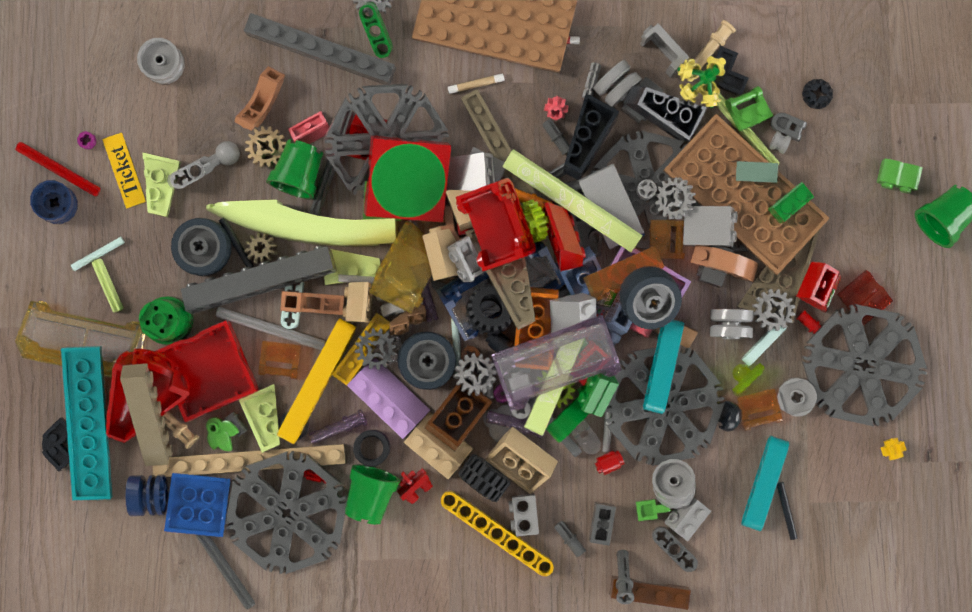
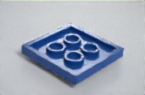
M172 473L164 532L223 537L231 479Z

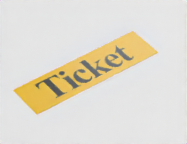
M122 132L102 139L126 209L146 202Z

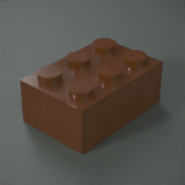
M462 385L455 386L424 428L453 451L458 449L492 403L482 393L476 396L475 392L468 395L467 389L462 392Z

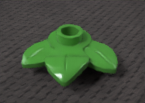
M217 417L210 418L206 423L208 444L213 450L219 446L224 451H232L230 437L239 433L238 428L229 420L223 421Z

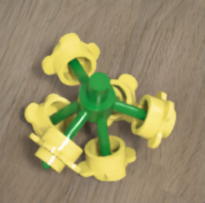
M710 56L707 59V69L703 71L701 66L695 63L694 59H689L688 62L685 59L684 64H680L678 68V75H680L681 81L687 79L689 82H693L699 76L700 81L694 86L690 83H687L685 86L683 84L679 85L682 90L680 94L686 101L691 100L695 103V97L698 93H701L703 95L701 104L705 103V106L710 108L717 106V102L721 101L718 96L720 89L717 88L716 83L713 81L717 75L723 76L725 74L724 65L726 60Z

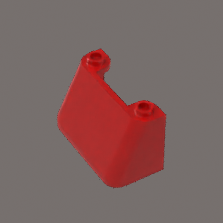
M509 178L455 197L457 209L463 214L469 215L482 251L478 253L477 263L482 268V271L515 261L535 252L534 239L515 187Z

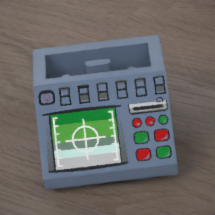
M609 285L599 293L602 300L596 303V318L594 321L621 336L628 332L632 322L621 307L619 299L620 288Z

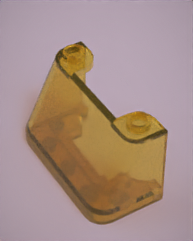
M407 220L379 266L370 293L412 314L414 308H419L424 299L421 297V294L432 272L422 236L425 234L414 223Z

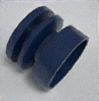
M46 180L39 183L33 189L30 196V205L33 212L43 220L52 224H63L75 216L78 209V200L75 193L63 183L55 180ZM57 201L60 205L57 207L53 203Z
M158 474L156 477L155 475H150L147 481L143 475L128 477L125 498L129 516H144L146 510H148L151 516H154L156 513L158 515L166 513L169 494L164 474Z

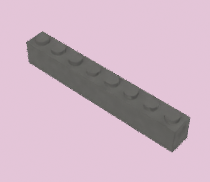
M250 13L244 28V32L249 37L383 85L391 84L396 71L395 64Z
M321 245L315 247L313 251H300L296 253V256H283L278 258V261L272 263L269 261L262 262L258 267L242 268L241 272H228L223 274V277L217 279L212 277L205 279L203 283L187 284L186 288L181 289L185 311L190 314L198 313L336 273L337 269L332 250L328 246Z

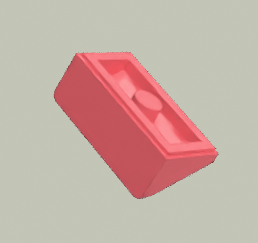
M320 111L289 128L288 131L294 142L298 140L311 144L325 136L330 126Z

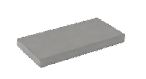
M614 164L578 180L587 199L638 233H644ZM602 233L609 249L619 245Z

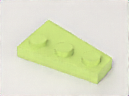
M142 152L145 166L147 211L151 214L168 217L175 189L168 185L167 179L171 173L180 169L181 162Z
M331 249L337 272L324 276L325 285L347 283L338 282L339 274L382 277L380 258Z

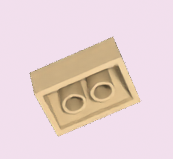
M429 412L404 443L445 478L449 479L473 448L463 441L458 449L453 451L424 429L433 416Z
M514 427L502 436L485 459L529 494L551 477L558 463L556 459Z

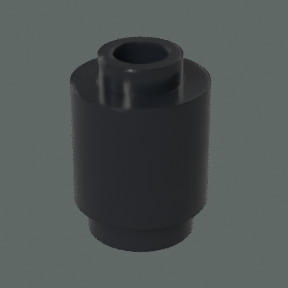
M502 332L498 335L492 333L485 340L488 346L501 357L503 354L508 356L514 348L511 346L513 341Z

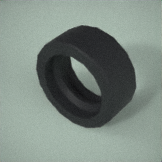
M367 430L356 438L353 444V453L361 464L375 467L387 459L390 453V442L384 433L378 430ZM376 437L382 442L383 452L378 458L368 459L362 455L361 444L365 438Z

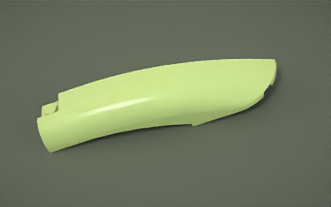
M278 200L218 202L214 204L215 206L213 204L206 205L207 211L221 218L224 217L232 223L290 241L326 246H379V244L397 243L398 228L395 218L366 220L335 219L297 211L283 206Z

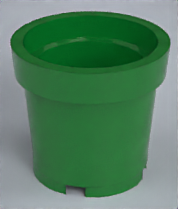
M289 139L275 169L270 171L266 183L286 194L312 200L314 199L316 191L315 182L324 153L320 151L319 154L316 152L317 148L308 143L296 140L294 144L291 143L292 139Z
M953 185L934 201L924 204L915 211L914 215L918 226L934 243L944 248H951L959 240L960 234L972 222V193L963 186L959 189L957 185Z
M164 296L144 305L139 314V321L142 332L150 339L162 345H170L188 337L193 327V314L185 311L183 300L173 296Z
M361 464L352 465L350 473L351 485L345 514L356 521L361 522L364 519L368 520L367 524H381L392 493L397 490L400 479L396 475L380 468Z

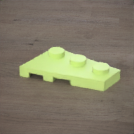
M273 384L239 400L262 453L280 445V437L277 436L279 427L275 385Z

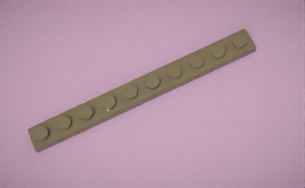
M476 89L461 97V101L490 153L493 154V157L505 162L512 150L481 94ZM507 169L505 170L504 178H509L516 189L530 194L535 193L531 185ZM546 236V239L542 240V242L547 246L554 262L557 263L549 237Z

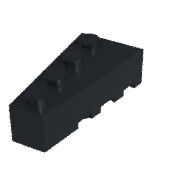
M632 86L624 101V104L667 134L682 141L692 140L707 107L640 86Z
M587 93L585 94L565 160L563 173L576 180L582 179L615 125L619 115L617 109Z

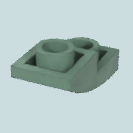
M737 161L736 181L777 183L779 163Z

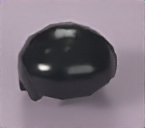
M725 401L718 421L722 424L719 428L723 431L731 432L741 423L742 411L737 404Z

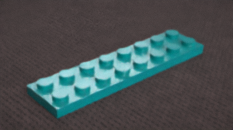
M102 346L61 348L72 501L111 499L113 495L109 439L106 435L107 411Z

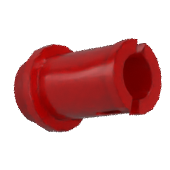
M805 310L796 318L809 329V333L815 334L822 326L819 324V320L816 321Z

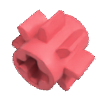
M558 96L552 99L548 98V102L544 107V111H548L547 117L554 120L564 119L565 113L568 112L569 108L568 105H565L566 99Z

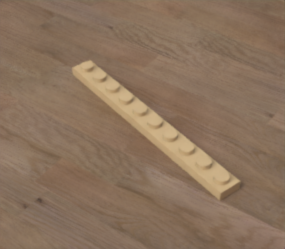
M345 445L270 449L264 453L261 450L169 457L167 465L153 466V475L156 477L158 474H164L165 477H172V473L200 475L239 472L246 468V465L288 451V459L291 451H294L293 456L295 459H300L301 453H304V462L308 454L320 465L345 464ZM275 464L263 468L261 470L279 469L284 467L281 464Z

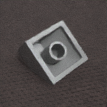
M579 293L550 300L551 337L557 338L587 330L596 318V298L585 293Z

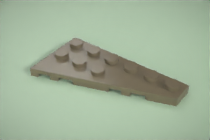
M474 228L466 231V236L470 237L478 254L482 250ZM525 257L486 270L516 328L519 330L535 322Z
M819 230L778 275H775L765 265L737 307L755 312L756 308H753L752 305L758 304L755 299L757 297L762 298V292L768 295L769 289H772L773 293L780 289L781 295L785 292L787 293L786 299H793L790 305H795V308L791 309V312L796 314L800 300L796 295L809 268ZM771 297L774 301L781 302L780 299ZM764 304L762 305V309H761V310H762V313L764 312V308H765ZM773 307L770 312L775 313L777 308ZM786 307L783 310L784 317L786 314ZM795 316L789 317L792 320V323L794 321Z

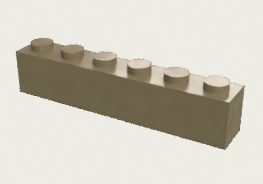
M147 364L124 365L120 380L145 466L167 465L169 457L173 455L172 445L168 444L169 433L164 429L165 418L160 414L161 403L160 401L157 402L156 399L157 388L156 386L153 387L152 384L153 373L149 371Z

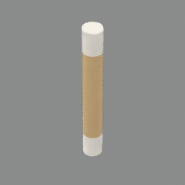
M502 73L448 86L449 94L502 82L505 81L504 75Z

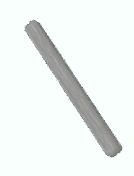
M218 307L216 311V317L318 350H322L326 343L324 340L222 307Z

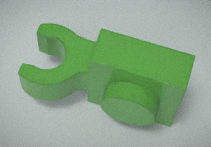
M655 499L636 501L638 521L658 519L657 513L670 512V508L662 504H656Z

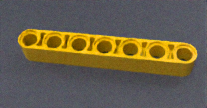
M339 318L283 421L277 436L292 444L296 443L326 388L332 373L335 371L357 329L355 325Z
M448 490L443 493L441 504L449 512L539 575L549 576L553 572L554 566L549 557L519 536L516 537V534L456 492ZM452 495L455 498V502L452 505L446 504L444 501L445 496ZM468 506L471 509V513L464 516L460 513V508ZM483 517L487 523L485 526L479 527L476 524V519ZM495 528H499L503 534L501 537L495 538L492 536V531ZM512 539L518 542V547L515 549H511L507 545ZM526 551L534 553V557L531 560H526L523 557ZM542 562L550 564V568L547 571H542L539 568Z

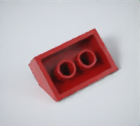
M549 202L544 203V214L548 219L546 224L548 230L546 232L560 272L582 267L583 258H586L584 248L579 245V233L574 231L572 215L569 216L567 209Z

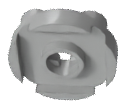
M795 377L786 380L779 387L777 399L780 408L784 412L799 417L811 412L817 401V394L814 386L807 379ZM794 392L803 395L800 398V402H797L795 399L792 400L791 397L794 396Z

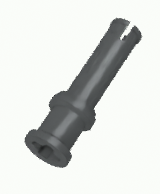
M619 550L616 554L618 565V580L616 581L618 594L616 599L621 604H630L634 601V594L632 593L633 581L630 579L629 552L627 550Z

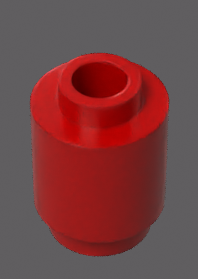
M618 450L608 452L596 458L597 462L594 463L598 473H603L604 476L620 469L625 464Z

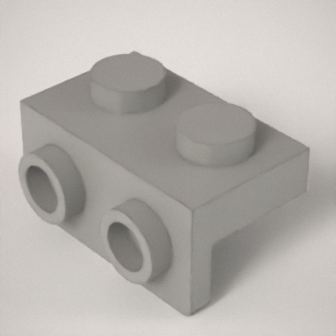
M469 236L447 247L449 257L455 263L458 269L457 274L463 282H472L476 276L485 272L482 271V268L477 263L478 254Z
M693 497L692 501L686 506L675 508L664 523L686 541H689L711 510Z

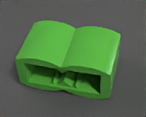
M885 158L881 162L877 183H880L881 187L886 189L897 187L900 188V192L911 194L912 191L918 190L923 167Z

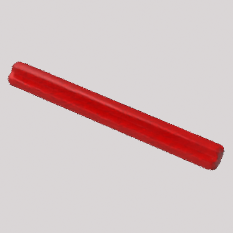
M22 142L17 144L15 148L17 152L95 197L100 193L101 188L30 146Z

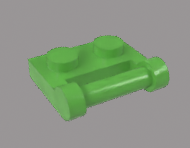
M759 86L739 97H731L725 100L726 108L739 132L773 117L763 97V91ZM753 98L755 99V104L738 111L737 105Z

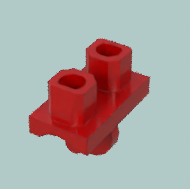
M423 468L417 473L413 470L409 474L403 471L401 473L403 479L399 483L401 487L397 492L403 501L406 500L414 504L419 499L415 491L421 487L424 492H427L433 485Z

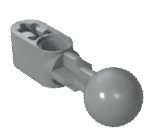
M230 141L220 143L216 148L215 154L210 157L203 156L171 173L167 179L168 185L173 189H181L209 174L219 164L227 166L235 164L240 157L238 146ZM192 166H196L199 170V174L196 177L190 174ZM185 175L187 177L179 181L180 185L173 182L176 179L175 176L181 177Z

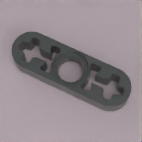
M659 526L652 531L654 542L684 571L692 572L697 568V559L666 528ZM658 531L661 533L665 531L664 537L669 541L667 544L662 539H656ZM672 544L680 546L678 554L673 555L670 553L669 548ZM684 551H686V554H684V556L688 560H690L691 558L693 559L691 561V563L693 564L691 567H684L686 563L681 558L679 559V561L676 560L677 558L683 555Z

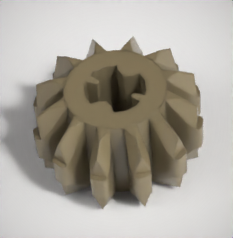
M257 232V238L250 235L252 242H245L246 245L250 246V248L245 249L246 253H250L248 259L254 258V263L256 264L260 260L261 263L266 262V258L272 261L273 259L270 254L277 255V252L273 251L272 248H277L278 245L271 244L275 238L270 237L268 239L269 235L266 233L262 237L260 232ZM261 243L265 246V249H262V253L257 250Z

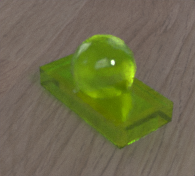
M759 363L751 371L746 364L736 365L733 368L732 375L739 383L732 389V392L739 396L764 372L765 367Z

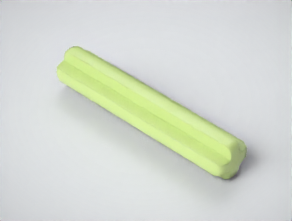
M94 260L92 266L114 313L122 311V303L103 260Z

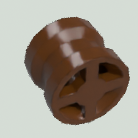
M465 347L462 350L461 359L464 361L465 355L471 358L472 353H475L478 358L480 352L476 347Z

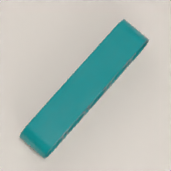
M673 319L664 327H660L643 403L644 410L659 414L665 412L684 329V322Z
M769 436L742 517V526L757 531L762 530L789 449V441Z

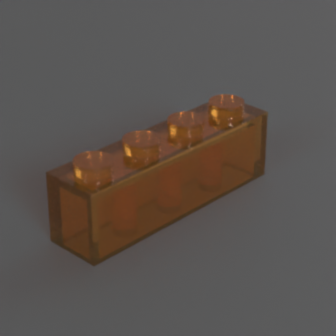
M653 246L582 279L589 295L599 301L608 297L607 293L612 290L615 293L619 292L625 278L634 270L645 266H655L662 269L664 265L656 247Z

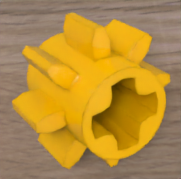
M898 437L883 441L884 446L880 447L883 456H888L889 460L902 458L904 456L903 451L907 450L904 441H899Z

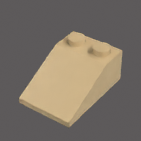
M350 282L349 287H345L344 297L347 298V306L343 307V317H346L348 322L370 323L373 285L369 282Z

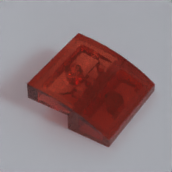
M867 270L862 272L837 294L849 310V305H853L855 312H857L855 304L883 310L893 302L886 290L877 283ZM865 315L862 318V324L865 326L875 316Z

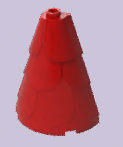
M134 349L133 352H123L116 360L112 368L109 406L107 409V437L125 443L136 436L120 380L124 365H148L149 371L153 373V387L156 386L157 402L160 401L161 416L165 415L168 410L179 404L189 395L190 384L187 376L180 373L178 370L179 366L175 362L158 352L148 349Z

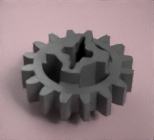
M372 328V333H369L367 330L364 331L366 336L360 335L361 342L355 343V345L359 346L355 353H360L357 359L364 360L363 366L368 363L369 369L376 365L377 370H380L381 364L386 368L387 361L393 362L391 355L397 354L393 352V348H396L397 345H392L391 343L395 339L388 338L389 332L382 334L383 329L381 328L378 332H376L375 328ZM372 336H380L378 341L368 339ZM386 341L389 345L388 353L384 351V344L386 343ZM379 344V349L383 355L378 352L373 354L371 345ZM363 345L367 346L368 348V354L366 356L363 352ZM378 356L384 359L380 362L371 361L374 357Z

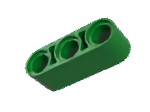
M366 2L359 9L360 20L375 55L379 58H386L392 51V41L378 7L373 2ZM364 8H371L373 16L365 15ZM378 26L381 31L380 34H374L371 27ZM379 44H385L388 47V51H380Z
M577 397L546 427V430L560 443L590 413L584 412L581 409Z

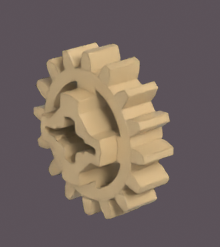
M261 126V131H258L256 128L254 129V136L252 134L248 135L251 140L245 142L249 145L245 151L251 152L248 158H255L253 160L255 165L260 162L261 168H264L265 164L271 168L273 162L277 164V160L284 150L283 147H285L286 142H282L285 137L284 135L278 136L280 132L278 129L273 132L271 126L268 127V130ZM263 135H268L267 138H259ZM277 141L279 145L278 151L275 149V143ZM260 143L268 145L272 151L264 150ZM255 144H257V149H258L257 152H256V154H255V151H254V145H255ZM266 156H273L270 159H265Z

